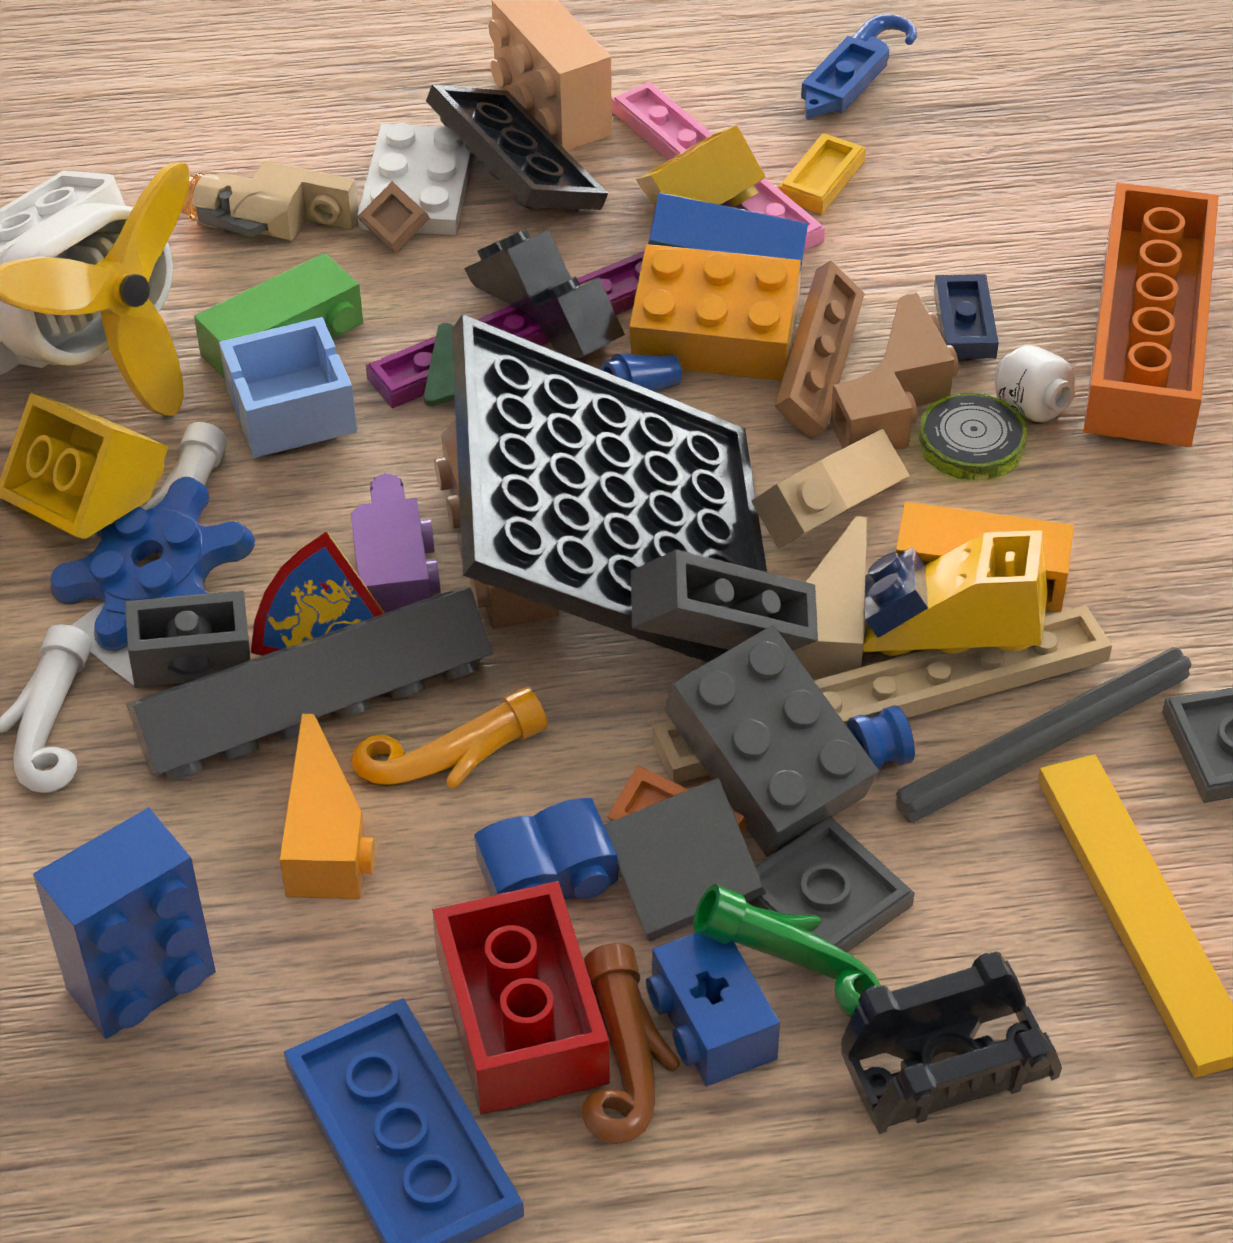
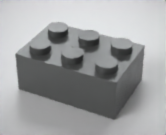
M774 625L672 684L664 711L712 780L719 778L729 804L735 812L745 817L747 830L766 857L783 848L828 816L833 817L863 799L879 773L875 764Z

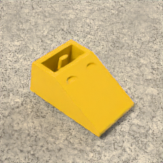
M1043 530L983 533L926 564L928 609L879 638L867 624L863 640V652L880 651L885 655L899 656L907 654L912 650L939 649L944 653L956 654L965 652L970 648L998 647L1003 651L1013 652L1024 650L1030 646L1042 645L1047 602Z

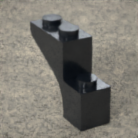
M523 229L513 235L500 239L477 250L481 260L464 268L475 287L524 311L534 319L557 353L577 359L625 335L599 277L582 284L579 283L576 276L571 278L549 230L530 237L527 229Z

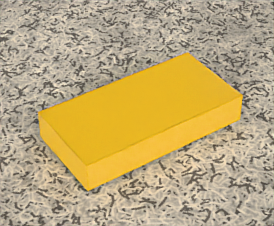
M822 133L779 185V190L801 208L822 215L864 163L866 147Z

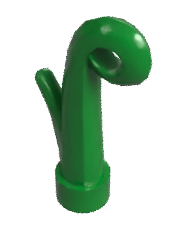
M717 884L708 887L698 903L693 921V928L697 934L722 944L732 941L835 979L834 993L836 1001L840 1008L850 1017H852L856 1006L860 1005L858 999L865 990L872 986H882L876 975L860 960L822 937L809 932L817 929L821 924V918L817 915H791L758 908L746 903L743 895Z

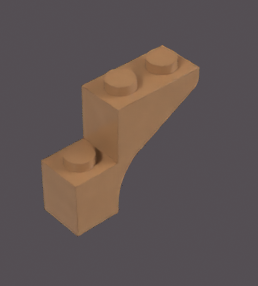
M918 292L906 294L899 298L886 353L879 366L860 378L833 384L830 424L842 449L881 429H884L894 449L909 447L911 424L917 421L916 406L950 399L952 377L958 374L959 369L957 354L952 345H946L935 313L927 311Z

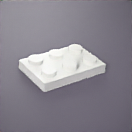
M381 123L357 215L393 181L430 218L416 233L457 235L474 154L465 148V142L447 126ZM358 218L359 230H369Z

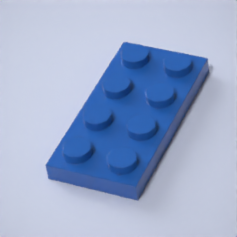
M404 998L284 1051L286 1067L381 1243H470L524 1217L523 1201Z

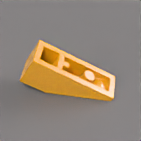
M302 714L279 859L286 897L360 899L363 874H373L375 869V837H365L362 811L315 715Z

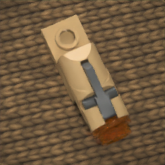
M268 161L262 162L253 178L227 173L213 175L198 172L195 176H189V187L181 213L187 214L189 219L196 221L198 225L224 229L226 232H235L248 237L262 234L292 241L299 234L306 221L352 230L358 221L356 181L352 178Z

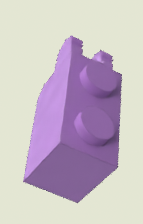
M384 473L373 477L374 480L370 481L372 503L360 504L351 512V522L358 576L384 613L429 598L430 594L441 593L437 559L426 560L425 553L435 552L431 519L420 520L417 498L405 499L401 478H398L397 474Z

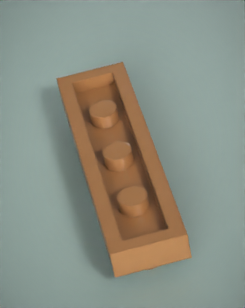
M831 260L815 271L774 405L787 421L793 423L809 439L826 431L831 414L833 384L840 382L865 294Z

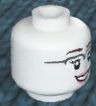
M1028 345L1020 347L1007 354L997 366L995 385L999 402L1033 422H1047L1056 418L1073 400L1075 377L1071 365L1062 357L1040 347Z

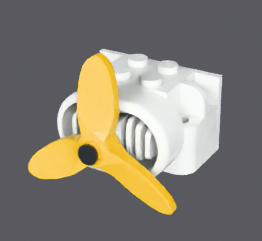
M173 162L161 168L142 192L134 207L125 205L113 175L63 170L0 209V375L10 371L19 364L43 368L48 364L79 365L89 362L110 350L127 385L145 408L161 415L174 416L177 414L184 396L183 378L169 330L158 312L168 297L172 283L173 261L168 240L178 221L189 187L190 174L186 163Z

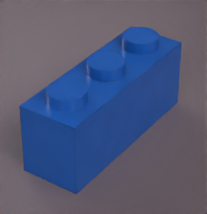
M658 193L648 244L801 260L802 266L808 223Z

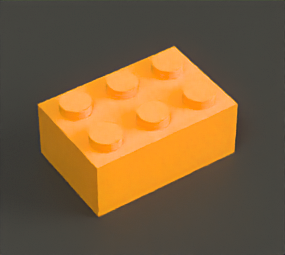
M646 244L629 326L631 354L653 356L673 354L678 358L682 370L782 381L792 349L800 299L801 260Z

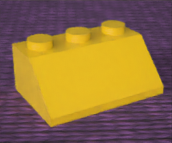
M30 392L0 478V498L75 537L86 539L150 500L155 484L162 476L168 446L87 410Z

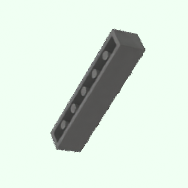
M471 587L455 588L127 703L126 706L149 771L157 775L166 772L168 780H175L202 770L203 766L200 759L223 751L225 759L229 760L256 751L260 748L257 739L279 731L281 739L298 736L302 714H314L317 718L335 711L337 719L354 716L371 708L368 699L390 692L391 698L394 700L415 694L425 689L422 679L442 672L446 680L465 676L479 670L476 660L493 653Z

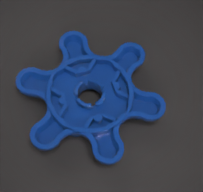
M182 477L170 485L164 499L154 508L144 510L141 507H137L96 532L95 535L101 539L97 548L83 559L66 562L56 567L51 574L50 589L54 598L65 604L74 603L86 598H97L103 601L105 604L94 623L95 641L104 650L116 651L128 645L125 601L209 594L205 589L204 583L210 571L218 565L237 562L247 557L255 546V538L251 530L236 521H228L214 526L199 525L201 512L209 501V492L198 480L192 477ZM159 549H161L162 556L159 560L149 562L144 567L138 566L137 559L142 561L149 555L157 554Z

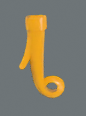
M525 686L501 698V704L407 754H405L403 746L393 737L381 734L368 736L353 751L351 763L354 771L362 779L378 785H397L433 775L454 766L447 777L446 783L449 789H456L468 774L490 755L517 738L523 741L547 729L548 722L537 696L530 687ZM379 754H387L389 756L387 761L373 760V758Z

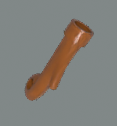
M611 943L591 950L585 956L584 963L593 991L597 994L619 1064L625 1092L615 1089H603L591 1093L586 1097L582 1105V1118L587 1129L596 1138L605 1143L620 1144L632 1141L644 1133L653 1117L655 1083L651 1053L669 1071H675L680 1066V1060L658 1032L641 997L638 987L640 974L634 949L627 944ZM603 1109H615L624 1118H610L604 1113Z

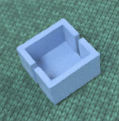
M323 317L219 342L226 388L238 420H240L241 428L253 458L357 432L352 384L339 354H336V347Z

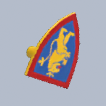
M325 531L303 546L285 562L264 591L254 619L251 644L252 654L264 656L384 614L380 605L328 531Z

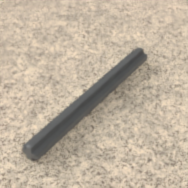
M1171 647L898 789L896 793V806L907 821H918L1187 679L1190 675L1191 661L1189 657L1184 656L1180 648Z

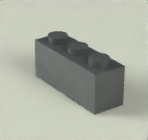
M680 550L669 552L631 570L632 628L727 650L734 648L772 625L776 627L792 651L818 641L815 584Z

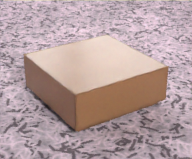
M393 181L357 216L395 254L430 219L428 214Z

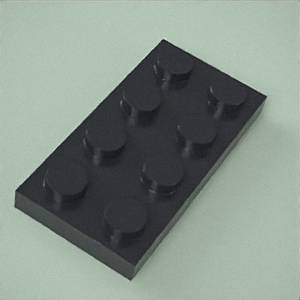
M432 84L426 102L440 116V121L452 129L465 142V148L477 155L489 168V173L497 180L502 181L515 195L514 199L518 204L530 210H541L542 207L561 208L569 212H578L580 209L602 210L609 193L508 91Z

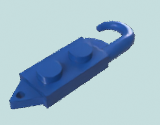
M882 14L867 20L852 37L847 36L802 82L801 99L805 100L806 119L831 111L842 114L887 66L890 49L886 43L876 37L886 30H899L906 34L905 43L912 45L917 38V29L913 23L902 16Z

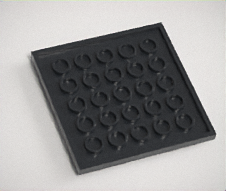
M462 314L452 328L463 576L707 663L727 652V649L632 628L631 570L669 552L680 550L767 572L759 515L751 500L756 498L745 428Z

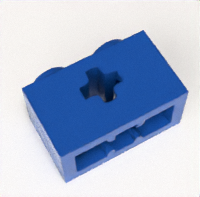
M693 933L652 949V976L646 978V989L649 999L657 1014L667 1013L674 1026V1043L682 1062L686 1066L695 1065L706 1087L778 1059L780 1022L734 942L730 941L727 944H722L700 934Z

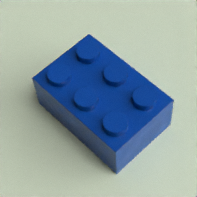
M149 807L33 873L65 987L105 1039L123 1028H130L139 1024L151 1011L179 994L193 991L203 983L205 978L216 972L191 856Z

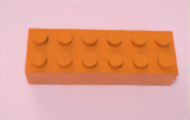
M1116 183L1108 230L1083 433L1192 447L1202 401L1219 195Z

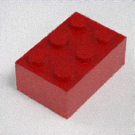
M559 881L432 909L437 957L480 1115L610 1084L609 1039Z

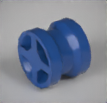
M893 705L883 708L879 716L868 718L865 715H857L848 719L847 727L879 771L883 764L893 762L896 765L902 766L912 763L914 760L915 745L912 730L904 712L899 706Z

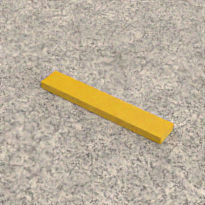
M1096 754L1040 768L1037 781L1193 1078L1233 1068V1003Z

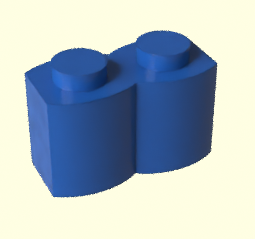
M577 798L563 801L540 811L534 816H519L501 820L474 834L477 861L491 896L559 881L564 899H590L602 894L609 886L618 881L617 854L592 798Z

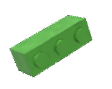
M323 253L194 315L200 355L225 379L219 345L221 341L323 317L333 339L363 324L360 286L326 253Z

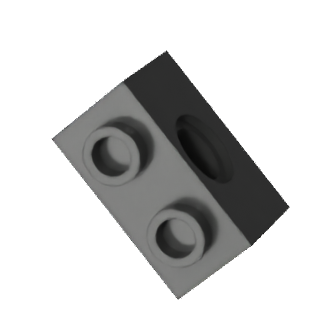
M244 590L125 601L128 654L135 688L187 683L251 660Z

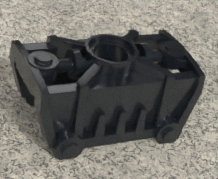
M997 951L980 955L974 960L971 968L901 989L889 991L885 985L868 988L860 995L858 999L860 1005L856 1006L841 1040V1054L879 1134L887 1132L889 1126L914 1118L917 1123H921L927 1120L928 1114L1008 1090L1011 1094L1020 1092L1024 1084L1050 1077L1051 1081L1059 1078L1062 1070L1058 1054L1046 1032H1042L1029 1006H1026L1025 996L1008 960L1005 961L1001 953ZM1016 1014L1019 1023L1009 1027L1006 1039L994 1042L989 1035L973 1039L982 1023ZM949 1052L958 1055L935 1063L931 1061L940 1053ZM883 1053L903 1059L900 1063L901 1071L892 1074L881 1067H871L863 1070L860 1060Z

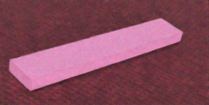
M651 82L612 98V113L667 160L672 159L712 135L710 131ZM766 178L754 185L758 193L735 207H732L729 201L721 204L722 206L808 223L804 251L824 242L825 227Z

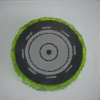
M959 393L945 396L928 407L921 417L919 441L922 444L921 451L926 461L940 472L966 480H974L975 474L983 475L989 473L988 479L1000 477L1017 467L1025 454L1027 425L1020 413L1004 400L986 394Z

